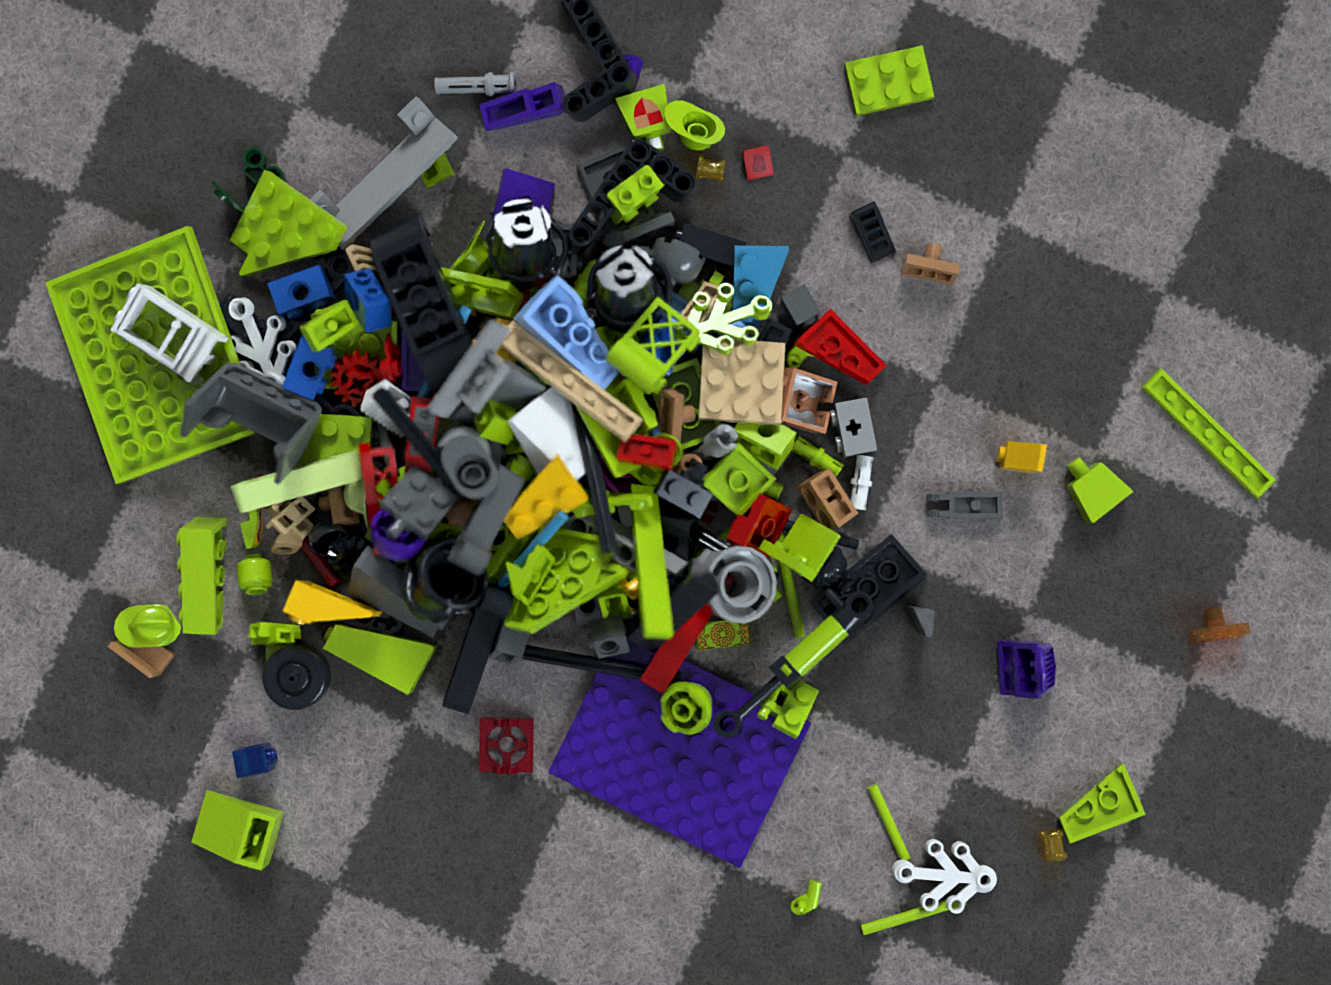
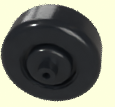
M293 644L277 650L267 660L262 675L263 686L268 697L276 705L288 710H301L316 704L324 697L330 686L331 669L325 656L316 648L306 644Z

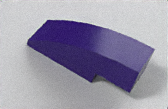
M556 82L533 90L525 88L479 105L486 131L512 127L566 113L563 108V100L565 98L563 86Z

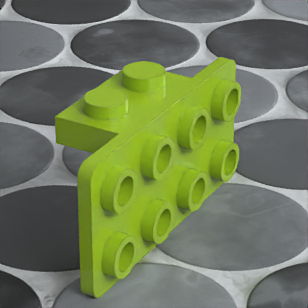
M617 374L605 391L643 419L633 434L650 437L649 432L658 425L655 412L644 399L643 390L628 378L621 381ZM577 407L611 474L615 478H619L642 467L641 465L618 462L616 457L620 439Z

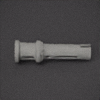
M488 72V74H485V77H436L435 92L436 95L486 93L489 97H494L495 94H511L516 92L515 72H510L509 75H494L493 72Z

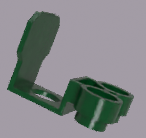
M251 147L244 152L243 161L246 166L242 171L256 185L264 170L279 175L280 179L286 181V176L279 167L268 166L264 168L267 163V157L261 149ZM260 156V163L253 164L254 157ZM214 181L212 182L217 188L214 193L225 204L230 201L233 204L232 206L238 211L244 212V209Z

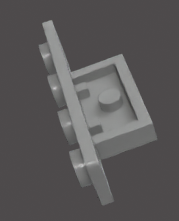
M493 320L489 321L429 405L428 410L432 414L449 418L461 400L471 411L480 412L511 369L496 354V351L511 331L507 326Z

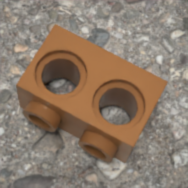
M830 468L814 474L796 487L818 522L831 530L841 527L858 514Z

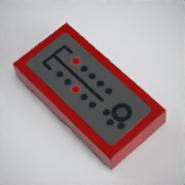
M413 403L411 419L435 446L439 416L432 414L428 410L429 405ZM407 439L405 458L425 460Z

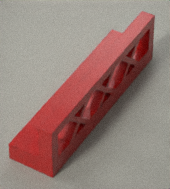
M368 442L360 443L358 447L371 528L373 517L380 510H383L379 507L378 498L380 500L385 498V496L376 491V487L382 479H385L394 488L398 484L393 446L370 449V443ZM388 455L389 464L383 471L373 466L372 457ZM390 470H391V477H389V476L387 475V473H388ZM374 473L379 475L376 480L374 477ZM374 548V554L379 555L378 551Z

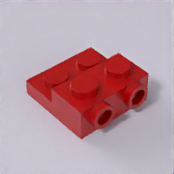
M759 493L757 499L751 505L748 517L739 514L732 523L727 539L732 541L730 546L750 547L770 557L760 550L759 546L764 539L772 544L776 540L778 541L793 509Z

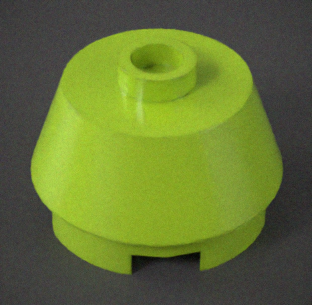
M678 682L665 690L660 701L661 719L669 730L674 733L680 732L691 735L699 733L707 727L712 715V698L705 687L692 682Z

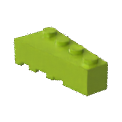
M195 517L181 527L177 533V545L181 551V556L177 563L178 572L181 573L178 596L182 599L179 623L183 624L184 634L216 635L223 626L224 591L219 590V586L224 584L225 567L220 565V560L223 559L227 546V540L222 539V528L228 526V518Z

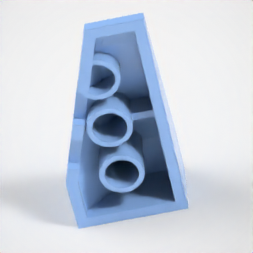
M556 276L525 304L514 317V320L605 390L619 371L605 360L609 350L605 343L601 341L594 328L595 325L592 319L588 317L581 305L580 297L559 276Z

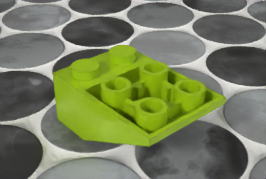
M206 790L191 843L233 863L262 870L270 864L284 812Z

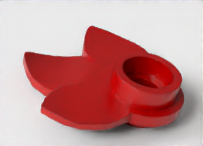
M387 333L384 346L386 359L380 362L381 375L383 380L386 379L391 383H396L397 386H401V344L395 345L392 335Z

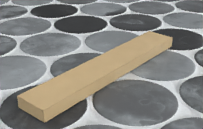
M512 320L507 326L511 331L500 347L626 443L640 426L643 419Z

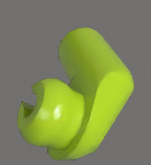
M809 880L807 893L791 902L790 908L794 914L804 915L818 906L822 882Z

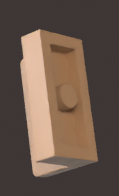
M119 640L112 641L108 645L111 650L149 678L160 676L176 655L166 646L133 648L127 647Z

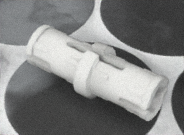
M857 455L854 478H851L850 484H853L850 501L855 509L866 510L868 489L872 487L870 476L874 457Z

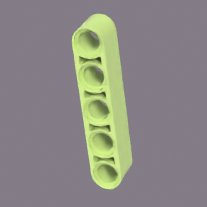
M354 450L296 466L279 485L274 483L275 472L237 483L230 488L239 513H244L362 479L363 475L357 451Z

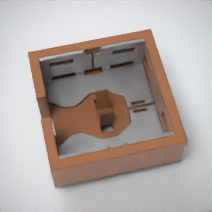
M784 368L781 424L815 434H826L831 412L817 411L818 403H833L837 382L796 368Z

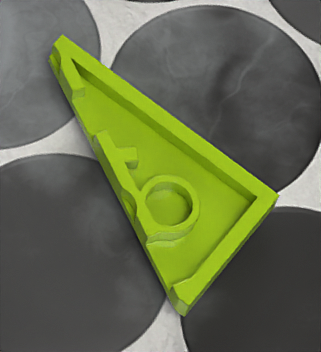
M587 487L582 488L588 496L587 501L568 511L573 512L575 518L594 515L589 488ZM606 489L610 513H614V506L630 505L631 510L653 506L651 495L609 492Z

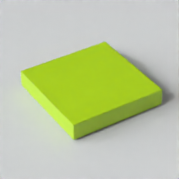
M735 442L737 444L736 448L725 454L702 480L704 481L703 486L738 517L739 514L744 515L751 508L759 493L763 494L776 478L739 443Z

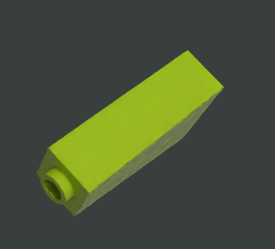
M343 623L336 624L335 627L330 626L323 638L326 641L323 649L407 695L414 690L438 646L431 642L394 634H385Z

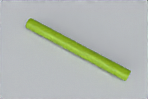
M783 532L778 539L780 543L785 539ZM779 563L794 637H804L805 632L792 571Z
M947 899L939 901L938 907L934 911H927L923 907H919L862 924L863 935L948 911L949 909L946 906ZM954 900L951 907L953 909L957 908L959 901Z

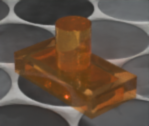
M1213 607L1205 610L1208 628L1195 629L1188 633L1189 645L1243 638L1250 634L1251 631L1249 622L1225 625L1222 608Z

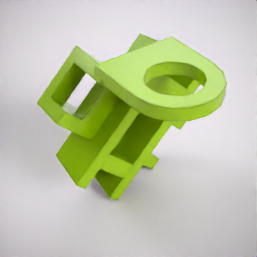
M265 622L250 624L248 638H252L251 645L266 646L267 662L274 652L285 646L293 645L295 639H301L300 625Z

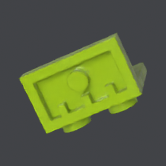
M800 514L782 543L776 540L772 544L764 539L759 549L812 582L840 539V535L806 515Z

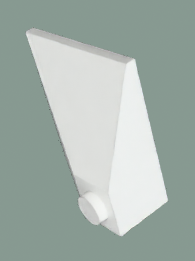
M551 386L512 417L508 423L537 474L544 470L558 452L575 479L578 480L585 474V468L572 409L573 403Z

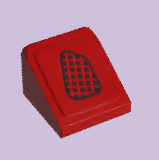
M768 145L742 152L748 181L774 175Z

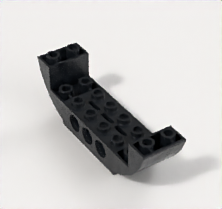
M417 212L371 234L369 241L374 263L413 355L417 359L433 392L437 395L474 342L428 239L431 234L421 212Z

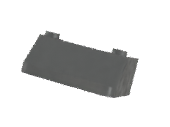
M228 363L223 365L184 404L180 436L185 438L199 423L211 428H222L232 420L278 443L274 448V457L278 461L274 483L279 485L301 460L320 421L322 409L317 402L282 388L281 384L241 364Z

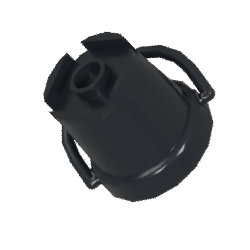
M514 200L503 205L502 212L499 215L496 214L495 222L486 238V241L490 244L488 248V268L493 277L497 280L510 282L516 289H532L543 285L551 277L559 276L569 253L567 236L564 230L555 223L554 219L550 218L545 208L541 206L540 210L538 207L533 206V201ZM551 229L556 231L562 240L563 250L558 264L556 246L551 239Z
M616 246L606 251L590 269L587 282V300L594 301L595 313L601 323L612 331L626 334L657 297L667 305H671L672 280L670 272L664 263L656 257L648 256L638 247L632 246V250H623V246ZM652 264L658 267L664 275L666 285L665 299L662 287L654 276ZM597 272L598 286L594 292V280ZM659 307L651 314L652 324L661 317L663 310ZM648 319L643 325H649Z
M440 537L427 540L422 550L406 563L403 590L406 594L405 602L410 612L422 621L425 619L432 620V623L445 621L456 612L476 605L486 593L489 583L486 566L480 575H476L448 561L449 554L458 537ZM432 546L421 558L419 567L417 569L416 561L418 556L423 552V550Z

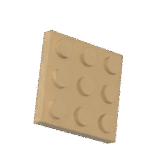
M733 339L732 352L727 355H722L717 350L703 345L698 420L780 425L782 417L785 343L756 341L753 345H745L741 340ZM727 343L720 344L724 348L729 347Z

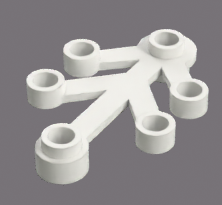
M247 298L233 299L229 304V313L234 319L242 320L253 346L245 344L238 335H232L231 339H234L236 342L235 351L260 363L263 372L254 369L252 362L249 360L239 361L240 364H244L247 368L283 385L285 380L284 371L288 359L296 352L295 343L287 340L278 344L277 351L279 354L274 367L270 358L278 332L283 331L286 327L284 317L275 315L268 318V328L263 341L252 316L254 313L253 303ZM275 319L278 321V328L274 325ZM285 345L289 347L288 353L285 351Z
M936 839L928 840L925 849L928 854L936 858L944 870L914 867L912 863L904 859L896 861L892 867L893 876L901 883H909L913 879L942 881L931 892L921 896L920 904L927 911H934L938 907V901L958 883H968L957 895H951L946 900L947 908L952 913L958 914L963 911L964 903L975 893L991 891L997 881L994 870L986 865L979 866L971 856L969 846L961 841L955 842L951 847V851L955 857L964 862L970 872L959 871L943 851V844ZM937 843L938 850L931 852V846ZM964 846V852L958 855L957 848ZM909 868V875L902 877V870ZM987 875V882L981 884V877ZM928 898L933 899V903L930 906L925 905V901ZM958 900V907L953 909L951 907L952 902Z

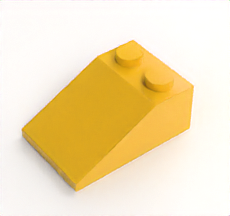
M298 580L295 581L283 609V612L290 614V620L303 625L305 623L311 624L313 621L378 617L382 613L378 609L310 581Z

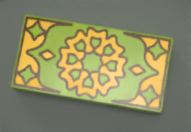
M726 620L707 622L697 638L698 651L751 644L748 622L738 623Z

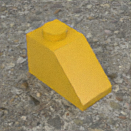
M1014 441L1003 442V446H999L997 449L996 462H1000L999 469L1027 474L1043 472L1047 445Z

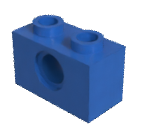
M320 265L267 283L278 314L285 318L288 317V319L301 317L304 315L303 311L314 308V310L326 308L330 305V301L336 300L326 271ZM302 288H307L308 296L306 299L299 301L297 298L298 291Z
M365 269L344 274L345 300L349 303L365 333L391 327V301L372 270Z
M303 335L282 388L311 400L315 398L317 393L322 395L328 381L323 378L326 369L332 370L338 356L333 353L336 346L329 344L319 352H312ZM308 361L316 363L319 369L318 373L311 374L307 372L305 363Z

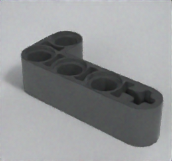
M498 465L496 468L498 471V483L495 490L488 496L478 500L448 557V561L476 575H480L487 565L491 554L488 552V549L524 483L522 476L502 465Z

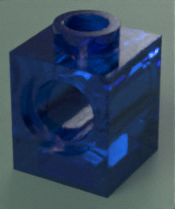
M270 742L242 747L232 751L237 778L270 772L275 769L274 764L278 762L276 749L271 748Z

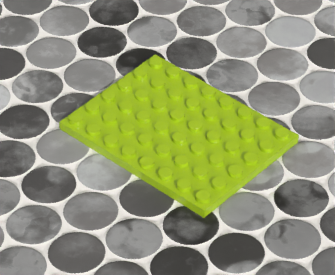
M183 227L45 282L115 484L125 483L256 434V432L231 420L222 428H211L199 423L185 438L180 436L184 404L223 365L228 363L240 364L192 227ZM137 284L153 287L229 337L227 342L217 341L210 352L215 356L214 362L211 365H203L198 375L204 378L202 384L189 383L185 378L117 333L110 331L114 325L116 314L123 309L127 302L128 293ZM148 299L131 331L160 349L172 329V322L176 321L177 317ZM182 321L181 327L176 330L164 353L175 359L192 327Z

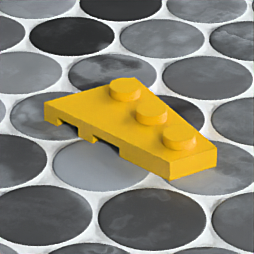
M558 452L544 470H541L530 486L514 501L504 519V522L517 540L549 523L559 511L567 513L588 499L587 494Z

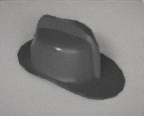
M459 435L451 438L445 444L442 450L441 461L448 476L462 495L480 499L488 496L495 490L498 483V471L484 446L477 439L469 435Z

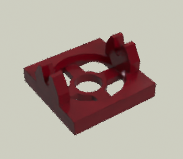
M481 717L479 772H493L497 775L502 773L512 775L518 772L533 773L534 718ZM497 727H503V735L498 740H488L492 730ZM511 727L520 729L526 740H517L511 734ZM503 737H510L514 740L515 746L512 751L504 752L501 750L499 742ZM487 748L498 749L503 754V764L493 760ZM516 749H526L521 760L511 764V754Z

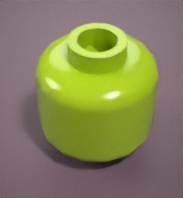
M261 554L246 555L245 560L237 564L238 587L244 590L246 594H263L273 585L271 561L262 558Z

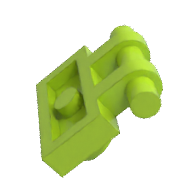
M800 681L790 691L781 684L759 704L760 709L757 717L761 720H767L769 714L775 716L772 727L796 739L819 690L803 681ZM779 693L785 696L781 706L775 702Z

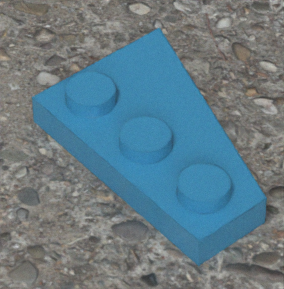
M734 246L733 311L750 305L751 301L757 296H766L770 300L789 252V246ZM757 304L760 307H765L763 304ZM752 316L741 320L746 326H760L761 320H756Z

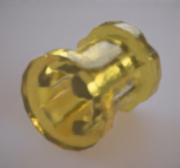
M699 156L696 180L706 178L717 180V183L722 184L726 160L718 162L706 160L704 156Z
M1062 829L1039 832V838L1043 840L1045 851L1043 855L1044 861L1056 862L1065 860L1068 857L1067 852H1064L1061 836L1064 833Z

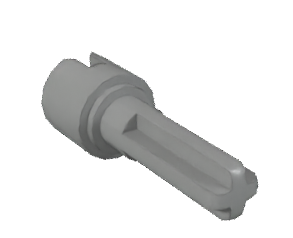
M726 424L719 425L705 436L704 443L689 454L699 456L702 462L712 456L722 457L736 448L737 444L732 442L737 440L738 435L731 426Z

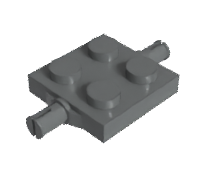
M414 465L382 500L379 506L389 513L395 521L386 531L388 537L392 534L391 539L395 540L403 529H406L425 540L457 503L459 497L444 486L443 480L438 475L433 477Z

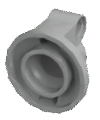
M734 546L722 551L704 549L697 560L710 570L719 587V593L707 603L713 612L728 622L747 623L762 616L769 609L775 597L777 582L773 566L765 555L753 548ZM727 573L732 574L736 582L735 589L730 595H726L724 589V579Z

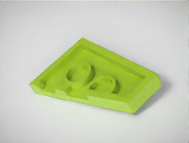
M1122 763L1057 818L1067 842L1071 844L1146 814L1126 767Z

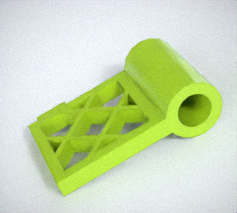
M657 297L626 335L612 347L605 360L647 394H651L653 391L657 394L667 381L664 379V376L686 349L692 352L701 341V338L698 336L701 330ZM657 307L667 313L668 323L652 324L651 314ZM671 317L675 319L677 322H672ZM648 319L649 325H643ZM684 326L691 332L686 340L674 341L672 327ZM669 328L670 342L654 343L653 329ZM649 330L651 343L639 345L632 337L637 331ZM674 346H680L678 350L675 352ZM671 347L672 357L666 364L656 358L655 348ZM646 349H652V354Z

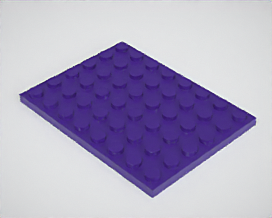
M628 640L630 652L605 657V659L648 666L658 649L653 653ZM684 660L678 669L681 673L680 682L697 683L708 690L712 698V715L707 727L699 733L691 735L680 732L674 733L665 726L661 719L660 701L663 696L662 694L640 680L597 673L548 773L741 868L811 722L806 720L799 736L794 739L772 727L775 716L769 714L767 720L758 718L757 714L760 709L758 705L742 719L744 721V728L740 736L735 739L721 737L714 730L713 721L715 716L723 710L736 711L754 694ZM731 717L726 718L722 724L723 730L730 732L734 729V719Z

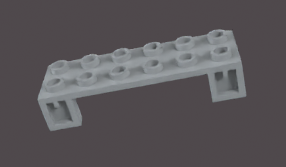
M417 96L397 114L412 132L337 205L321 190L310 199L348 226L338 246L341 250L352 244L356 237L370 226L387 207L391 206L458 139L450 129L431 113Z

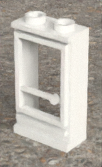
M137 284L130 290L127 295V302L123 309L116 314L114 325L110 330L185 378L189 383L202 384L204 378L198 375L203 365H211L215 360V356L210 353L217 341L227 342L229 338L153 287ZM148 299L177 317V320L172 322V329L160 349L131 331ZM183 321L192 327V330L176 358L173 359L164 351L176 330L181 327V322Z

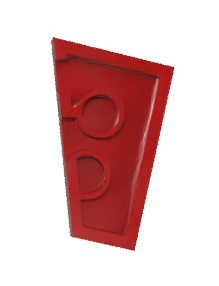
M831 308L793 344L865 385L886 366Z

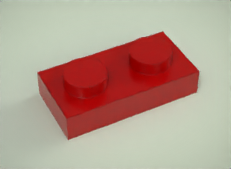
M632 434L626 443L620 440L616 459L622 463L672 470L677 442L675 440Z

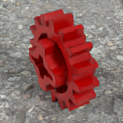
M358 349L354 351L352 357L349 353H344L342 359H337L335 367H333L330 374L333 376L330 382L331 386H338L334 394H343L342 402L345 403L351 400L352 407H355L358 402L362 404L365 392L371 387L373 388L376 378L378 383L383 382L380 364L378 363L379 356L376 355L372 359L369 357L370 354L367 350L364 356L360 355ZM345 369L347 370V373H346L347 379H346V380H344V378H343V372H344Z

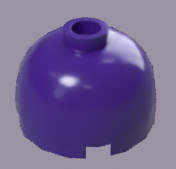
M380 510L373 517L371 525V540L374 548L381 556L389 560L404 561L415 557L424 547L426 539L423 540L414 532L403 529L395 540L391 539L392 534L388 537L386 531L395 521L389 513Z

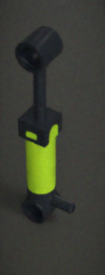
M828 587L823 592V595L837 610L788 654L782 655L769 667L775 676L736 711L723 710L715 716L713 726L716 733L727 739H735L740 736L744 728V721L742 719L781 684L790 691L803 679V676L860 624L871 618L874 613V604L870 596L865 592L858 591L850 594L846 602H844L831 587ZM865 601L867 609L863 613L853 611L855 602ZM731 717L735 721V727L732 731L725 732L722 728L723 721Z

